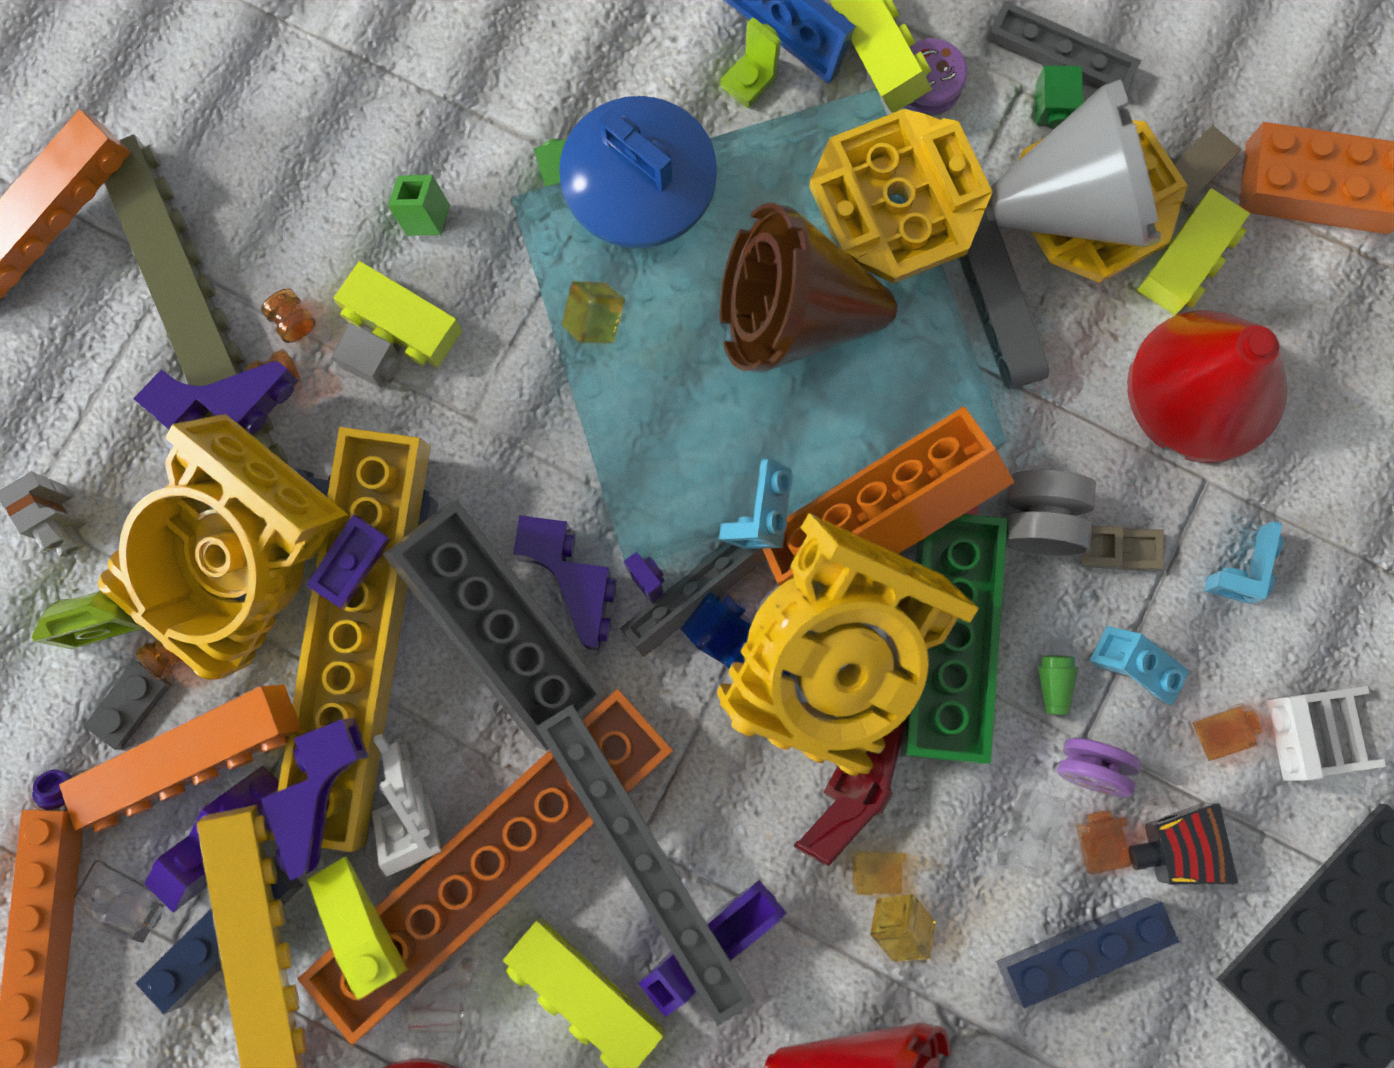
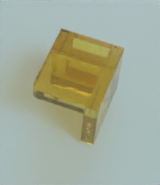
M572 281L562 319V326L578 342L612 343L615 340L625 299L607 283Z
M852 850V892L856 895H873V893L900 894L902 892V862H906L907 853L901 851Z
M914 894L877 898L870 935L892 961L930 959L936 924L935 920Z

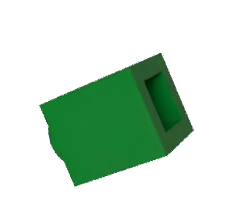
M1082 66L1043 67L1035 84L1036 125L1049 126L1055 129L1083 104Z

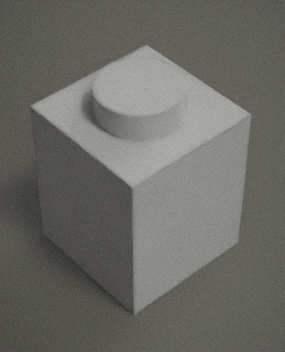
M351 323L331 356L341 369L380 388L386 379L389 380L393 377L399 364V354L390 342Z

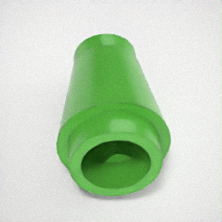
M1041 656V665H1038L1037 668L1045 713L1070 714V706L1079 667L1075 666V657Z

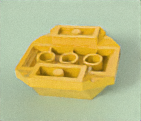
M906 109L896 111L830 137L809 184V188L835 244L865 270L892 284L966 255L993 192L959 121L946 118L940 120L924 113ZM899 195L903 197L906 202L903 204H896L892 202L888 198V196Z
M1132 120L1137 129L1159 221L1155 222L1154 225L1156 231H1160L1161 242L1141 247L1031 232L1051 264L1101 283L1160 251L1170 243L1180 205L1188 185L1146 121ZM1042 140L1023 149L1018 161Z

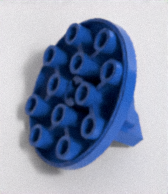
M630 96L615 99L598 106L577 123L564 144L559 174L567 206L576 220L587 231L601 240L614 245L629 248H647L675 240L689 231L702 218L714 195L717 180V163L714 148L708 134L690 113L674 103L648 96Z

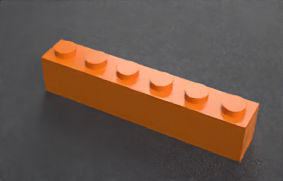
M80 109L0 198V300L11 287L19 282L21 276L34 261L44 254L49 244L62 230L68 227L73 217L96 195L97 190L121 167L122 162L131 153L103 123Z
M285 684L260 686L59 784L74 831L93 827L94 832L99 833L120 824L119 817L125 814L129 818L153 809L151 802L159 798L161 802L185 794L184 786L194 783V786H198L219 778L218 770L228 766L229 770L253 762L252 754L260 750L265 754L287 746L288 741L286 738L302 730Z
M34 809L21 811L0 990V1068H52L58 1062L83 829L74 831L68 810Z

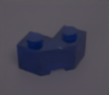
M709 591L680 630L699 650L721 662L729 669L734 662L744 664L746 661L741 653V649L747 643L753 621L744 615L746 608L734 598L727 595L723 600ZM782 670V675L790 676L791 672Z

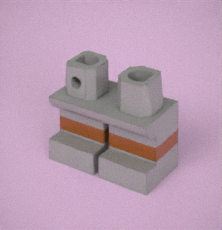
M31 471L0 490V501L19 534L36 539L43 551L57 550L60 556L67 557L86 546L78 529L87 523L82 519L68 515L62 505L72 498L64 484Z

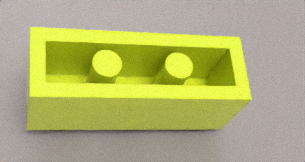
M1210 188L1142 281L1137 291L1173 315H1176L1185 305L1192 308L1205 291V288L1200 286L1205 277L1208 276L1212 279L1225 263L1226 259L1221 255L1226 247L1233 249L1247 230L1241 226L1250 213Z
M358 261L333 297L342 309L340 315L346 321L357 327H360L363 323L373 329L371 334L390 342L392 345L396 343L406 349L404 354L420 366H424L427 362L438 369L463 332L456 318L361 261Z

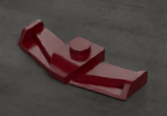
M906 720L882 737L886 745L881 753L867 750L866 754L873 763V767L868 774L859 773L858 776H852L841 770L838 766L836 767L823 792L827 797L835 801L799 841L795 842L793 846L795 849L823 865L830 866L873 816L884 812L893 795L890 786Z

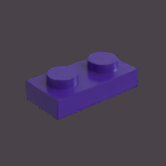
M352 515L306 586L339 608L345 609L391 541V538L360 517Z
M636 551L623 561L629 576L650 603L664 594L662 583L665 582L664 574L650 556L643 560Z

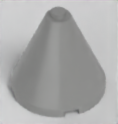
M1121 80L1105 84L991 186L993 192L985 209L989 222L997 220L998 226L1001 228L1141 247L1161 242L1160 231L1157 232L1154 225L1155 222L1159 221L1135 123L1132 122L1129 110L1124 108L1129 105V101Z

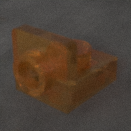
M1243 702L1234 705L1233 708L1195 720L1192 723L1208 761L1257 746L1259 742L1257 734L1263 732L1254 709L1247 711Z
M1106 810L1086 814L1088 822L1075 824L1088 874L1131 866L1122 827L1128 826L1126 817H1113L1112 811Z

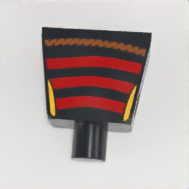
M1200 803L1145 824L1148 842L1128 847V855L1133 869L1137 871L1154 867L1156 878L1161 883H1238L1220 803Z

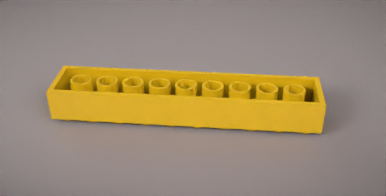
M339 427L327 497L344 510L348 517L342 527L330 531L318 550L315 570L352 515L360 517L391 538L383 553L418 527L431 449L430 444L418 437ZM382 554L345 609L339 608L314 590H311L292 703L302 731L286 738L288 745L285 746L278 791L309 779L307 773L302 772L296 762L294 751L297 745L294 738L341 719L355 718L369 756L345 769L335 780L331 788L322 848L354 852L365 847L381 755L379 748L374 742V737L381 733L384 737L408 586ZM273 832L270 833L269 840H275Z

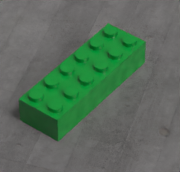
M963 514L961 517L956 518L928 535L925 539L917 542L916 562L943 574L978 607V610L970 623L958 618L945 641L927 649L928 673L926 683L917 704L905 718L906 725L901 741L900 756L979 765L991 764L1008 518Z

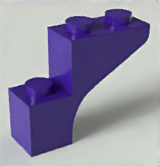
M276 361L204 386H192L181 383L161 369L134 397V400L169 430L172 424L202 419L211 411L216 416L228 415L248 433L254 434L264 426L267 421V415L277 404L284 403L292 395L294 385L299 380L286 367Z
M519 515L513 555L518 561L540 565L556 576L580 641L587 649L600 651L601 641L608 642L611 618H605L607 602H614L617 579L611 578L609 567L566 562V557H573L576 534L570 533L571 529L567 521Z
M355 718L341 719L294 738L297 745L294 751L296 762L300 770L307 773L309 779L261 798L264 807L261 810V816H264L265 827L269 832H273L278 846L276 849L277 862L281 870L288 873L290 881L315 870L319 865L329 795L335 780L349 766L369 757Z
M262 765L203 807L190 834L156 859L144 885L173 913L205 889L207 885L197 822L205 815L257 805L260 816L261 810L264 808L261 798L276 793L279 780Z
M758 880L718 909L706 922L729 960L732 961L776 925L787 912L778 903L775 896ZM672 951L638 983L664 1017L684 1005L697 992Z

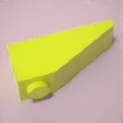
M347 856L307 879L336 961L357 1000L408 970Z

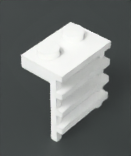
M1368 686L1266 700L1283 781H1307L1321 779L1326 775L1386 767L1384 759L1368 761L1354 696L1370 694ZM1339 698L1353 763L1344 764L1330 699ZM1309 702L1316 703L1329 763L1327 767H1321L1308 708Z
M381 733L374 737V742L382 753L386 781L380 783L390 804L373 811L372 815L379 867L387 877L441 852L430 795L428 793L423 795L421 781L418 776L413 778L411 764L407 759L402 761L398 743L395 742L388 745Z

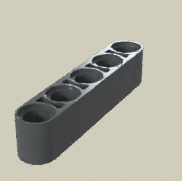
M984 211L971 246L966 255L959 257V261L1002 381L1006 388L1011 390L1047 379L1049 368L996 220L989 222L986 211Z

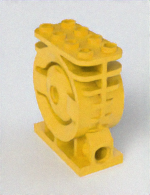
M226 414L172 424L165 437L173 444L165 460L170 484L145 496L131 510L123 525L119 550L111 555L107 564L109 569L101 573L97 582L99 589L129 614L135 623L144 627L163 643L167 650L183 660L193 669L196 675L207 680L225 678L252 663L256 654L255 650L263 645L266 640V632L270 631L275 624L274 615L282 611L291 602L299 589L304 571V561L315 557L329 532L341 528L348 517L344 510ZM247 594L245 601L227 599Z
M809 513L801 526L807 537L791 564L794 577L778 587L762 604L752 622L747 643L741 649V653L746 661L744 664L739 662L732 663L728 672L734 681L733 684L722 683L716 693L720 699L721 707L726 710L732 719L731 725L738 732L753 737L754 734L761 735L783 750H789L790 747L795 748L818 763H824L827 760L852 776H858L859 773L868 774L873 767V763L866 754L867 750L874 753L882 752L886 745L882 737L890 733L905 720L922 694L928 673L927 649L943 643L958 618L970 623L978 607L943 574ZM862 623L877 626L887 632V643L874 629ZM808 630H811V631H815V632H818V633H816V634L814 635V634H811V633H809V632H807V631H808ZM783 669L796 674L798 686L808 702H801L800 704L795 691V681L790 676L782 675Z

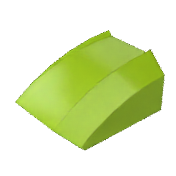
M100 590L80 597L62 599L52 603L39 618L31 638L34 642L72 650L145 628L135 623L129 614Z

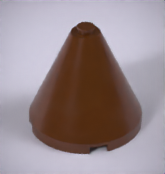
M776 203L762 204L751 213V218H756L757 220L750 231L739 229L724 270L719 310L720 323L730 325L732 340H724V350L730 362L737 369L756 373L768 372L883 330L895 319L897 302L893 293L794 208Z

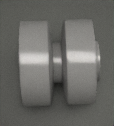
M1026 470L1011 475L1015 483L1009 486L1007 503L1011 507L1025 512L1006 516L1008 518L1007 547L1027 553L1054 556L1082 555L1091 551L1093 524L1087 519L1074 515L1086 514L1094 510L1095 480L1081 474L1060 470Z

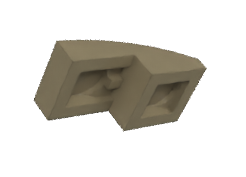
M1214 125L1174 164L1188 185L1182 204L1186 207L1242 150Z
M1093 526L1091 551L1082 554L1081 566L1118 570L1163 571L1164 529H1123V526Z

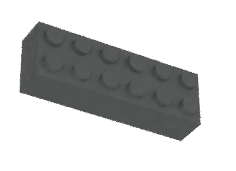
M458 500L446 504L382 554L534 746L546 751L549 749L536 726L572 704L583 720L609 697Z

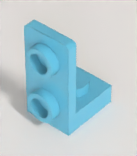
M762 459L754 518L739 517L738 523H722L719 540L742 549L782 548L784 532L787 526L786 516L789 493L792 487L791 468L772 459Z
M1272 521L1259 528L1249 576L1248 572L1240 569L1223 568V571L1221 570L1207 576L1204 592L1247 604L1265 600L1271 594L1275 585L1276 576L1272 573L1275 558L1280 555L1284 544V537L1280 535L1282 523Z
M1106 626L1089 659L1098 668L1129 676L1168 705L1175 703L1189 675L1188 669L1143 634Z

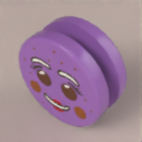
M936 38L919 40L909 48L913 55L921 51L932 72L926 75V78L932 90L905 107L911 111L924 113L929 116L938 115L948 111L958 101L967 78L966 61L962 53L947 41Z
M1070 738L1065 741L1063 753L1068 757L1066 760L1059 761L1057 768L1059 776L1075 785L1106 795L1130 797L1134 794L1136 783L1124 775L1135 776L1140 773L1142 763L1136 756L1120 748L1094 740Z

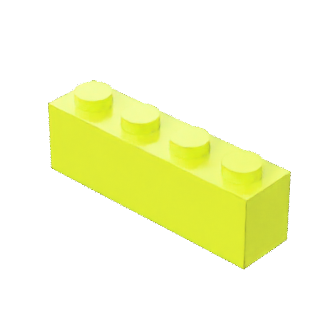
M829 0L838 13L843 14L856 26L851 42L891 113L899 111L932 90L926 78V75L932 71L921 51L913 55L909 48L916 44L905 23L899 27L895 23L894 19L899 17L900 14L892 0Z
M542 917L530 927L502 960L509 966L506 969V973L514 982L521 987H525L527 984L540 995L537 998L538 1003L553 1016L560 1013L571 1023L568 1029L576 1039L584 1045L591 1042L602 1052L600 1059L608 1068H638L664 1036L665 1029Z

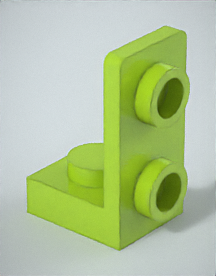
M753 17L748 21L745 54L721 78L720 86L747 109L770 87L778 76L781 40L777 32L770 25H762Z

